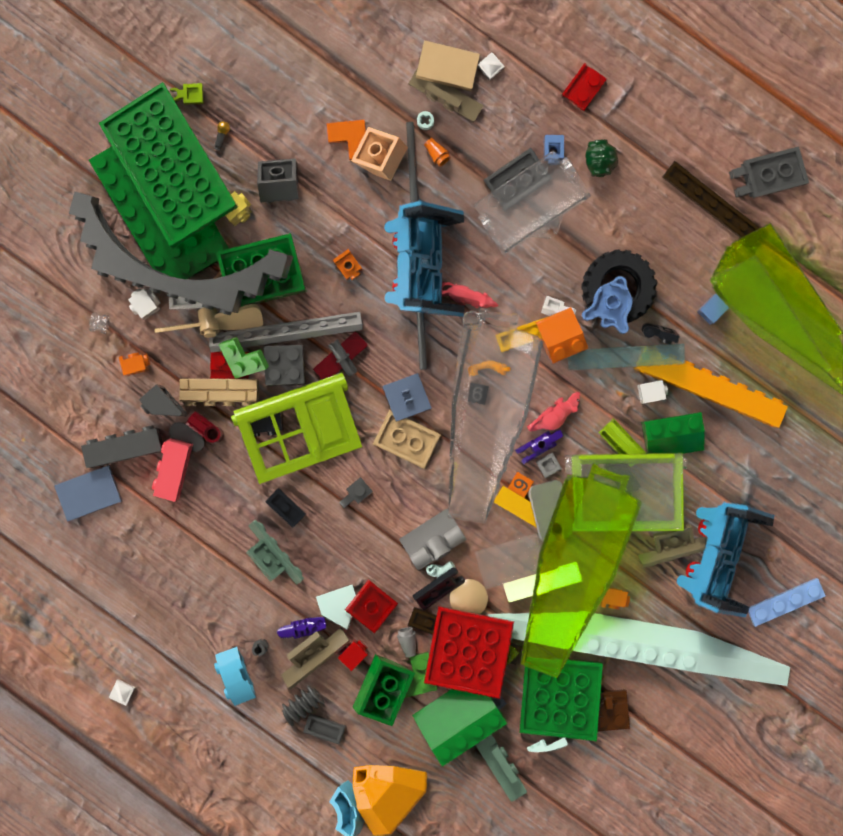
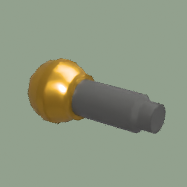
M225 121L217 125L218 135L215 142V150L220 151L225 135L230 131V125Z

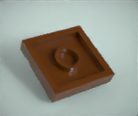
M627 690L601 691L598 732L630 729Z

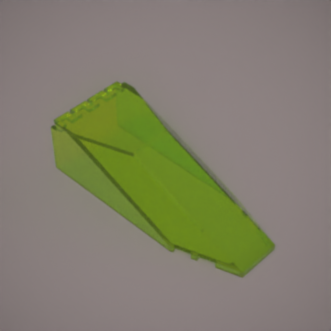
M769 223L732 242L731 246L726 247L710 278V282L713 285L712 288L718 297L755 335L843 395V344L839 335L843 334V331L773 225Z

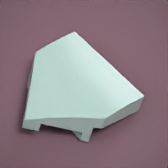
M349 585L317 596L321 615L348 630L353 616L346 612L345 608L356 596L354 586Z
M564 737L547 746L545 740L542 739L527 747V750L530 752H550L568 746V743Z

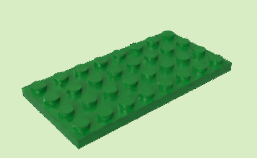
M163 82L99 122L101 129L172 249L238 208V205Z
M112 146L89 159L90 164L153 269L172 277L188 280L217 263V251L229 249L215 223H212L172 249Z

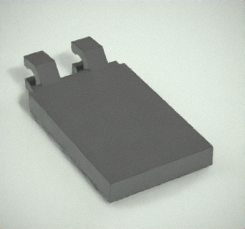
M799 146L745 160L740 168L729 172L730 179L742 176L745 178L746 186L734 190L736 198L749 194L754 199L809 183Z

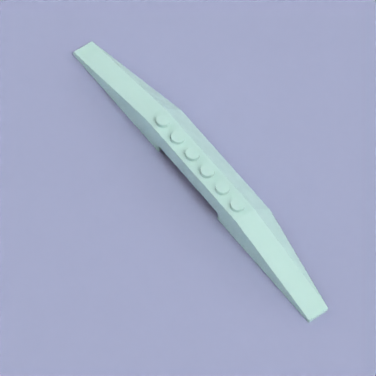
M586 611L488 614L490 617L515 621L512 639L703 674L783 686L788 684L789 666L695 630Z

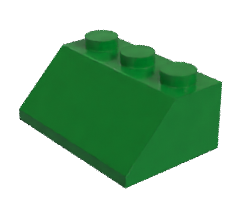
M702 412L641 422L646 454H685L704 450L705 429Z
M375 654L353 704V709L359 715L393 726L415 672L392 660Z

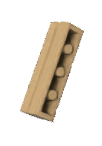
M180 379L179 401L185 402V406H196V402H204V406H216V402H223V406H235V402H242V406H249L254 404V402H259L258 379Z

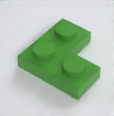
M237 337L219 344L235 379L266 370L269 367L261 349L245 354Z
M428 652L410 657L415 675L405 698L437 690V686L424 683L429 659Z

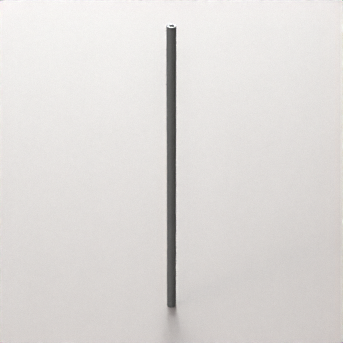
M407 122L410 203L418 201L414 122ZM416 312L420 370H427L424 313Z

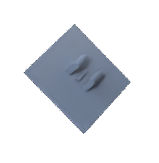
M418 373L382 386L396 422L432 409Z

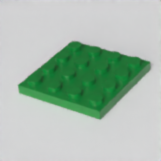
M526 655L519 733L597 741L603 663Z

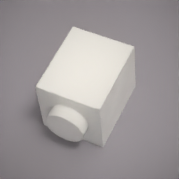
M663 380L637 385L641 404L664 400L666 395H668V388L666 384H663Z

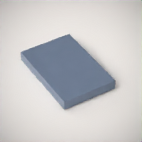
M110 466L97 469L54 486L67 522L122 502Z

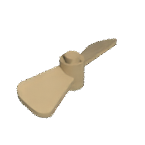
M255 304L242 306L238 313L232 312L231 315L217 314L216 308H213V310L201 308L198 310V323L160 327L154 330L155 332H165L200 327L201 335H204L206 338H212L219 333V330H242L261 327L263 325V317L260 307Z

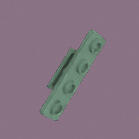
M254 520L248 527L260 541L246 552L270 582L285 570L296 585L304 580L301 570L296 566L294 567L290 562L288 554L282 552L278 547L277 541L266 533L264 525Z
M492 734L476 744L511 802L527 793L526 788L517 775L519 773L514 763H509L507 751L503 746L500 748Z

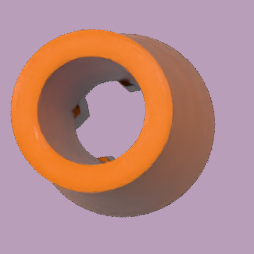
M433 138L425 142L424 146L435 165L441 167L450 160L449 151Z

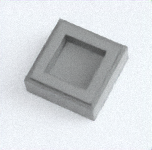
M553 452L536 461L545 478L562 469Z

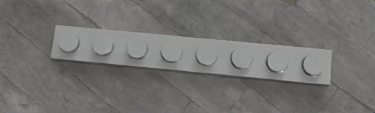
M361 312L222 332L216 334L215 337L209 338V347L211 352L221 351L219 344L235 337L238 338L242 348L363 330Z

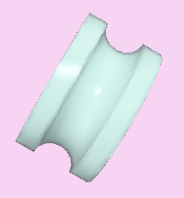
M423 111L418 115L417 124L419 128L429 130L433 127L434 117L430 112ZM422 117L430 118L428 125L426 123L421 124Z

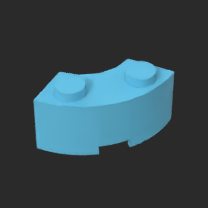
M235 647L216 654L217 663H214L217 674H221L225 685L224 694L226 699H231L235 706L256 698L253 682L239 649Z
M347 780L337 788L329 802L337 813L338 822L335 829L344 836H357L363 828L364 819L357 809L353 784Z

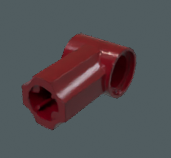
M196 411L191 414L186 422L188 427L210 443H220L224 438V432L221 428ZM216 429L218 431V437L212 440L210 438V432Z

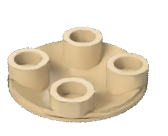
M465 579L462 585L450 592V604L455 610L480 614L486 608L488 602L487 591L480 582L474 579Z

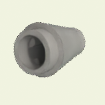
M412 627L399 629L397 638L405 657L415 656L416 632L413 631Z

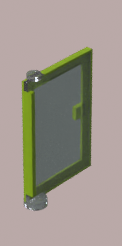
M683 453L566 455V474H572L573 531H684L683 469H687V457H683Z

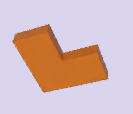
M365 120L326 123L328 143L348 142L349 160H352L366 132Z

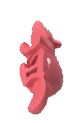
M450 282L442 283V288L446 285L452 286L447 290H442V297L449 296L451 300L460 305L470 304L474 308H479V306L482 308L498 307V304L486 293L482 294L478 291H473L464 285H454Z
M580 392L573 393L565 402H563L562 397L554 402L556 406L554 408L552 406L548 407L536 420L527 426L528 430L531 432L540 429L556 430L560 428L571 412L578 411Z

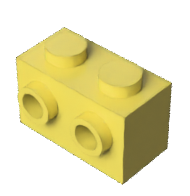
M234 191L231 195L238 208L225 216L236 226L240 222L244 223L247 221L252 211L249 208L251 204L242 193L238 195Z

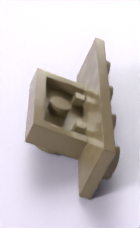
M418 68L416 69L408 85L424 93L431 101L443 104L445 109L451 112L455 111L468 120L475 122L484 105L451 86L416 78Z
M690 524L684 525V531L658 532L653 534L656 550L640 554L638 558L643 568L653 567L659 563L670 562L680 557H687L704 551L708 538L700 537L694 539Z
M342 628L327 639L316 631L287 654L289 660L294 664L281 674L288 689L291 690L350 643Z

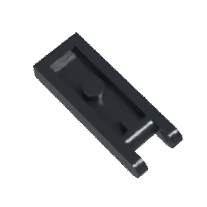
M453 567L412 596L423 610H426L462 585L465 579L463 576L455 579L454 576L458 574V570Z

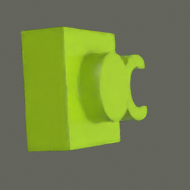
M202 83L183 84V90L170 88V92H177V96L174 97L175 102L183 99L185 105L204 104Z

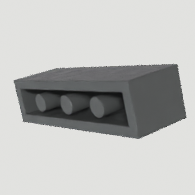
M152 425L143 427V431L135 433V430L123 432L124 436L117 437L114 434L105 436L104 441L98 442V439L86 441L87 445L81 446L86 468L161 452L163 441L160 428L154 429Z

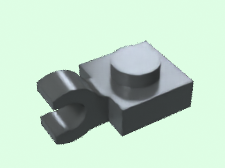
M360 477L346 489L349 494L339 503L343 508L353 500L359 504L373 491Z

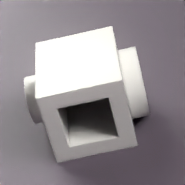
M137 289L131 294L132 297L128 299L131 303L129 305L130 309L135 315L139 314L141 319L146 320L160 310L158 305L161 302L154 292L149 291V289Z

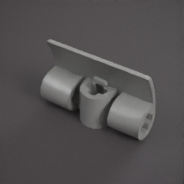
M448 509L443 510L399 539L418 571L434 560L442 559L450 553L451 549L467 540Z

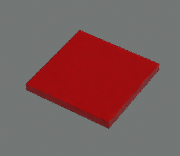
M438 606L424 683L500 699L515 621Z

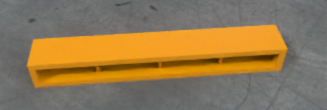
M653 346L642 348L634 370L658 380H663L665 383L773 428L780 427L788 406L783 404L784 401L775 397L771 400L765 397V393L758 390L754 392L747 390L748 386L737 382V385L730 382L731 379L720 375L716 377L712 375L713 372L706 368L699 370L694 367V363L684 360V362L676 360L677 357L669 353L663 355L659 353L658 348Z

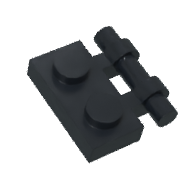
M645 323L641 327L644 336L647 338L657 336L663 343L672 345V342L678 343L680 335L674 329Z

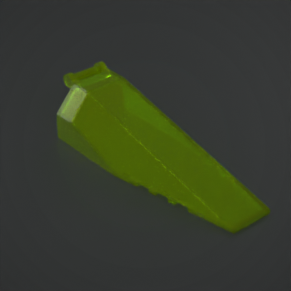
M594 463L588 477L567 475L539 552L521 665L557 678L615 579L642 501L625 491L630 476L625 474L622 476L602 469ZM595 474L621 483L620 488L595 480Z

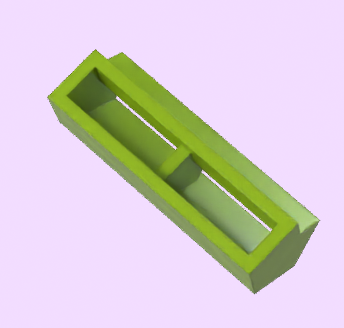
M614 418L598 432L618 454H646V451Z

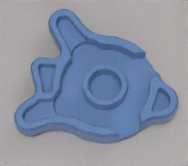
M619 276L612 282L601 286L594 295L591 307L583 311L582 318L585 321L600 317L603 328L614 326L619 333H627L629 331L627 316L633 302L628 291L626 279Z

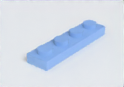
M815 578L750 606L748 614L753 625L756 627L821 599L826 595L819 579Z

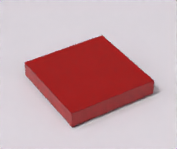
M368 579L345 608V611L375 634L398 603Z

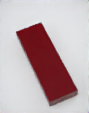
M356 331L341 343L345 352L350 354L349 358L351 361L368 346ZM331 352L313 370L321 379L336 375L343 368L340 363L336 362L337 358Z

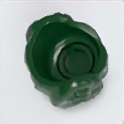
M607 139L594 140L588 143L585 158L591 176L604 177L611 175L612 170L618 165L616 148L608 144Z

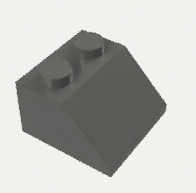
M296 158L258 162L257 186L260 203L299 199Z
M156 384L139 399L142 403L140 407L147 414L181 417L188 415L162 385Z

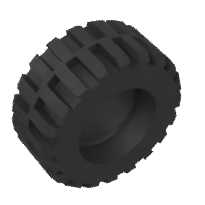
M618 249L604 253L591 263L583 276L581 290H583L582 298L587 304V309L591 307L594 295L601 287L605 275L613 270H624L632 275L637 285V292L632 300L633 304L627 316V323L637 320L648 312L647 310L652 307L653 300L657 295L656 286L658 283L654 278V269H650V263L647 260L644 261L641 255L638 253L633 254L630 250L620 251Z

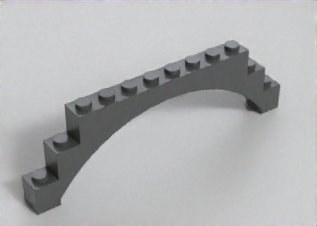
M74 192L69 214L75 215V220L85 222L80 241L87 243L86 247L96 250L91 269L98 271L97 275L104 277L113 275L115 276L114 280L126 283V280L132 281L133 286L143 288L145 285L150 287L149 291L156 293L164 291L167 292L168 297L175 299L181 296L185 298V302L196 304L197 301L203 303L202 307L213 310L216 307L220 309V313L231 315L232 312H239L243 295L255 298L256 295L263 296L267 278L280 281V278L287 279L293 256L269 250L268 255L257 263L228 276L206 280H187L169 276L146 265L122 245L103 216L99 206V198Z

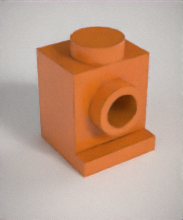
M349 249L333 259V262L347 281L349 279L353 281L361 275L362 267ZM348 262L352 264L350 269L345 268V264Z
M137 352L129 354L127 359L124 356L119 357L123 376H131L149 371L148 366L151 363L148 354L140 355Z
M603 586L599 604L601 607L605 608L606 604H609L608 608L619 610L620 607L625 608L629 606L630 596H628L627 591Z

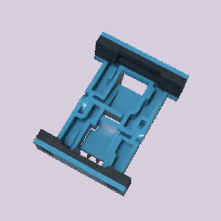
M424 201L399 206L398 218L386 222L384 227L386 232L395 233L392 244L397 249V252H399L397 257L398 277L392 283L394 292H387L385 294V301L398 305L400 310L464 317L465 305L442 303V273H440L442 267L441 227L464 223V212Z
M725 502L716 508L700 507L697 509L696 515L703 520L698 525V531L703 537L708 538L701 563L691 562L686 568L687 576H679L677 584L693 594L692 597L695 599V603L716 613L746 618L750 607L728 597L736 571L735 567L740 558L748 524L754 523L773 527L775 515L749 506Z

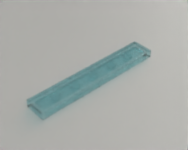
M685 344L586 349L568 357L569 370L685 364Z

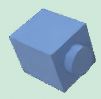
M714 294L697 312L711 325L730 306L727 304L728 300L724 296Z

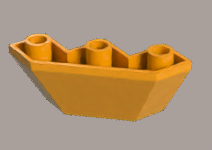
M368 765L354 767L353 791L357 809L374 836L391 835L427 791V772L396 766Z

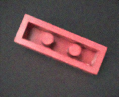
M173 438L163 443L161 453H163L162 461L160 460L157 465L158 477L157 479L155 478L152 485V490H154L153 496L174 502L180 499L193 444Z

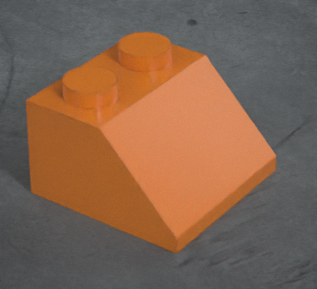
M571 307L535 322L545 351L553 364L589 349L583 331Z

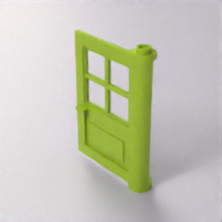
M343 373L233 411L234 415L231 416L234 427L238 426L259 484L362 447L344 394L349 389ZM294 407L301 429L281 435L274 414ZM270 416L277 437L257 444L250 423ZM303 433L309 454L290 460L283 439ZM279 441L286 462L266 469L259 448Z

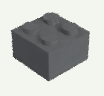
M303 345L264 347V357L269 365L265 370L266 386L306 384Z

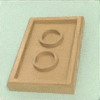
M424 40L416 78L472 91L480 54Z
M389 410L373 444L425 469L441 434L408 418L396 422L392 411Z

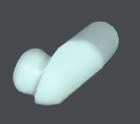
M452 561L447 562L443 566L430 564L427 566L426 572L430 576L438 578L455 567Z

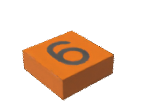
M517 472L508 489L525 498L534 481Z

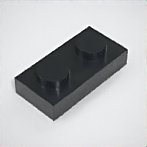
M277 488L265 501L292 528L306 515L280 488Z

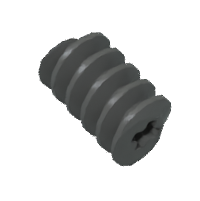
M308 685V693L301 690V698L295 694V702L288 699L289 706L284 703L282 704L283 715L291 726H294V721L300 722V716L305 718L307 712L312 713L313 707L318 709L320 707L319 702L324 704L323 698L315 688Z

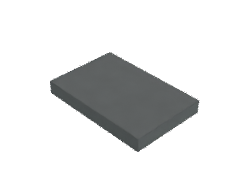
M529 148L483 181L504 212H506L550 182L552 177L532 148Z

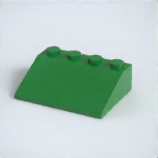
M291 233L216 252L222 277L242 271L268 255L269 250L293 256L287 279L280 278V281L267 278L263 296L256 295L255 298L243 295L240 307L249 304L256 305L307 292Z
M455 689L449 690L412 715L442 767L508 723L492 697Z

